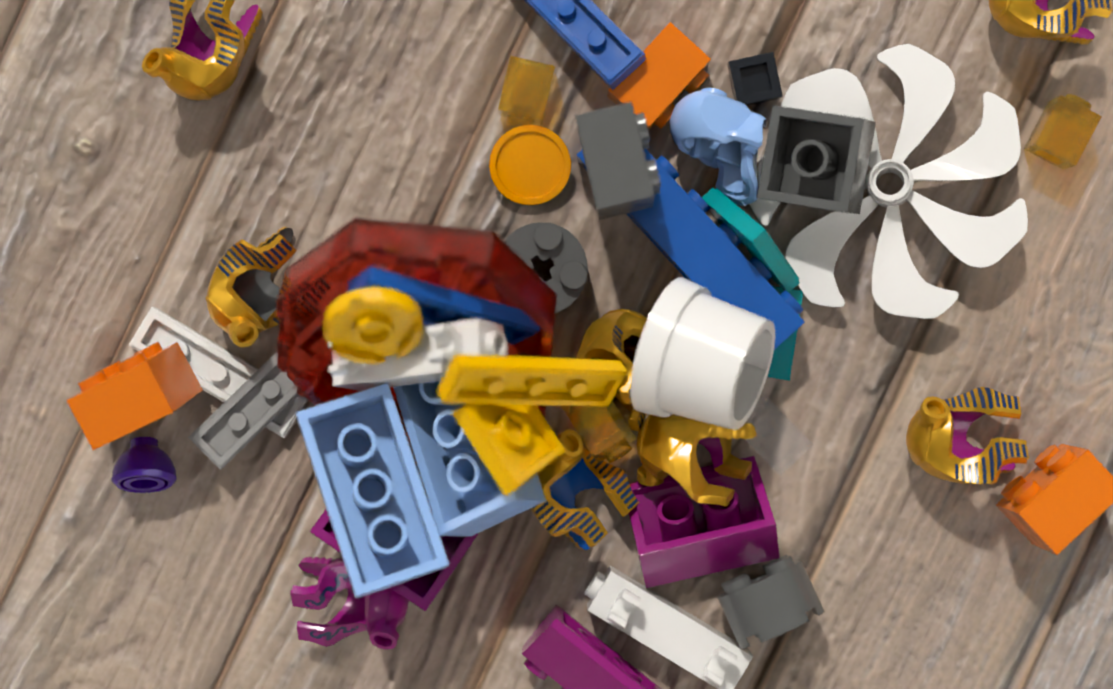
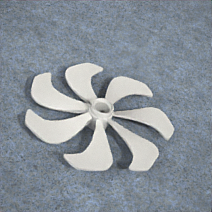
M904 44L886 49L877 55V59L888 66L901 79L904 89L903 120L892 159L882 161L875 128L869 160L871 170L866 176L864 188L867 189L869 196L862 199L860 214L834 211L808 225L791 239L786 250V260L799 277L800 283L798 286L811 303L826 307H843L845 301L839 292L834 277L835 264L840 251L858 226L878 205L887 208L879 234L872 269V295L874 300L883 311L892 315L935 319L954 304L959 294L956 291L942 289L929 284L919 275L907 250L899 206L907 201L939 241L966 265L976 268L994 265L1027 232L1028 216L1025 201L1021 198L1017 199L1010 207L994 216L980 217L967 215L944 207L913 191V181L979 180L1006 174L1016 165L1020 157L1019 126L1015 108L999 96L991 92H985L983 94L981 126L976 133L955 150L910 170L904 162L923 141L946 110L955 91V78L951 69L944 62L916 46ZM828 69L796 81L788 88L781 104L782 107L858 117L874 122L871 108L861 83L855 75L844 69ZM764 155L762 156L757 167L756 177L758 180V186L760 182ZM885 173H894L902 179L903 187L896 194H884L876 185L878 178ZM758 198L755 202L750 203V206L762 225L768 226L781 202Z

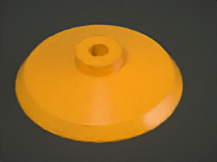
M537 125L518 126L502 135L494 145L489 161L490 175L499 192L509 200L523 205H538L553 199L564 189L571 172V158L565 143L553 131Z

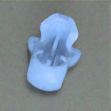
M704 88L701 91L687 94L675 105L669 121L670 132L677 147L682 152L690 155V157L698 158L703 164L712 168H719L716 188L735 204L746 206L758 199L759 186L756 177L758 148L763 143L762 128L767 126L768 120L763 115L752 112L745 103L728 98L727 94L720 89Z

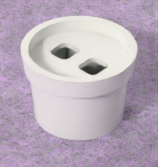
M680 277L673 280L655 303L638 344L631 376V401L634 409L641 413L659 417H669L674 414L738 430L750 417L766 382L775 345L774 323L766 318L712 297L707 288Z

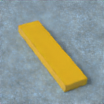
M455 354L437 392L443 403L608 407L626 376L627 370L621 360Z

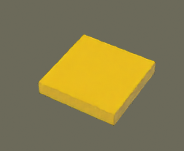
M464 404L452 412L505 496L517 490L566 452L536 405Z

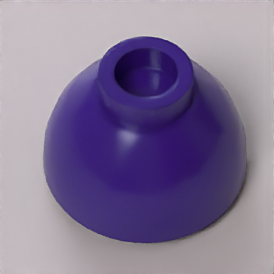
M153 437L133 438L130 441V448L123 452L116 461L111 478L112 483L119 489L133 493L163 491L171 487L177 480L172 460L166 452L158 447V440Z

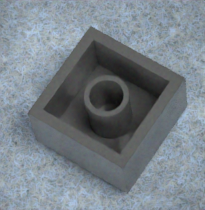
M632 102L575 115L599 220L652 208L654 195L660 194L661 183L655 159L646 161L643 149L649 148L648 141H650L644 113L635 115Z
M773 105L757 198L860 214L876 122L858 117Z

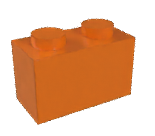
M671 22L643 51L646 60L614 90L609 88L607 97L616 105L632 102L635 115L644 113L648 131L654 124L662 129L670 121L675 107L673 103L685 90L689 94L697 91L710 76L704 69L708 66L711 58Z

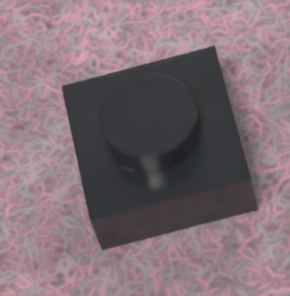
M774 52L732 60L727 63L736 101L750 106L783 97Z

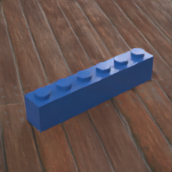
M643 149L646 161L655 159L647 149ZM581 150L576 155L577 160L587 171L583 151ZM661 155L657 160L655 159L661 187L660 194L654 195L653 207L627 213L626 215L685 279L707 288L714 298L772 321L775 326V350L805 323L799 316L803 311L802 306L786 290L779 294L768 282L772 277L770 271L755 256L748 260L739 251L737 246L741 244V241L725 223L718 227L706 215L710 210L709 205L694 189H691L688 193L683 190L675 181L680 176L679 173Z

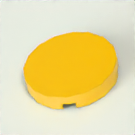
M371 287L358 289L338 297L327 308L323 321L324 336L326 342L328 340L331 343L332 350L338 356L355 363L380 364L386 362L385 356H392L396 353L397 358L403 357L420 344L424 333L420 306L410 296L387 288Z

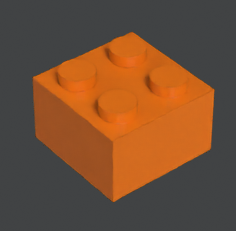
M158 341L134 353L133 356L121 362L119 360L79 382L78 386L81 392L66 401L89 444L95 450L173 413L203 389L178 342L162 349Z
M1054 444L1045 449L1034 461L1037 467L1025 478L1020 475L1009 482L1001 491L1004 497L996 504L1032 545L1055 555H1058L1113 504L1112 474L1088 449L1060 444L1058 447Z

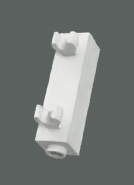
M471 319L423 326L424 333L420 344L409 354L397 358V353L392 356H385L386 362L380 364L355 363L338 356L332 350V366H329V372L333 375V386L363 391L386 383L389 384V387L442 381L455 354L506 356L508 344L503 332V325L482 319Z
M611 565L605 575L597 571L584 593L585 596L590 598L587 603V610L717 689H734L753 658L748 648L740 649L737 641L649 588H646Z

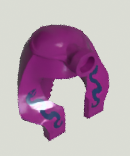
M305 557L298 565L300 569L308 574L312 573L314 576H319L317 585L308 587L293 585L290 592L292 606L320 610L326 608L334 595L343 589L348 590V597L339 613L326 624L298 621L296 627L299 640L310 641L329 647L352 634L367 631L370 642L374 646L387 650L396 647L399 639V633L396 629L403 622L408 611L409 601L393 589L387 588L355 599L343 559Z

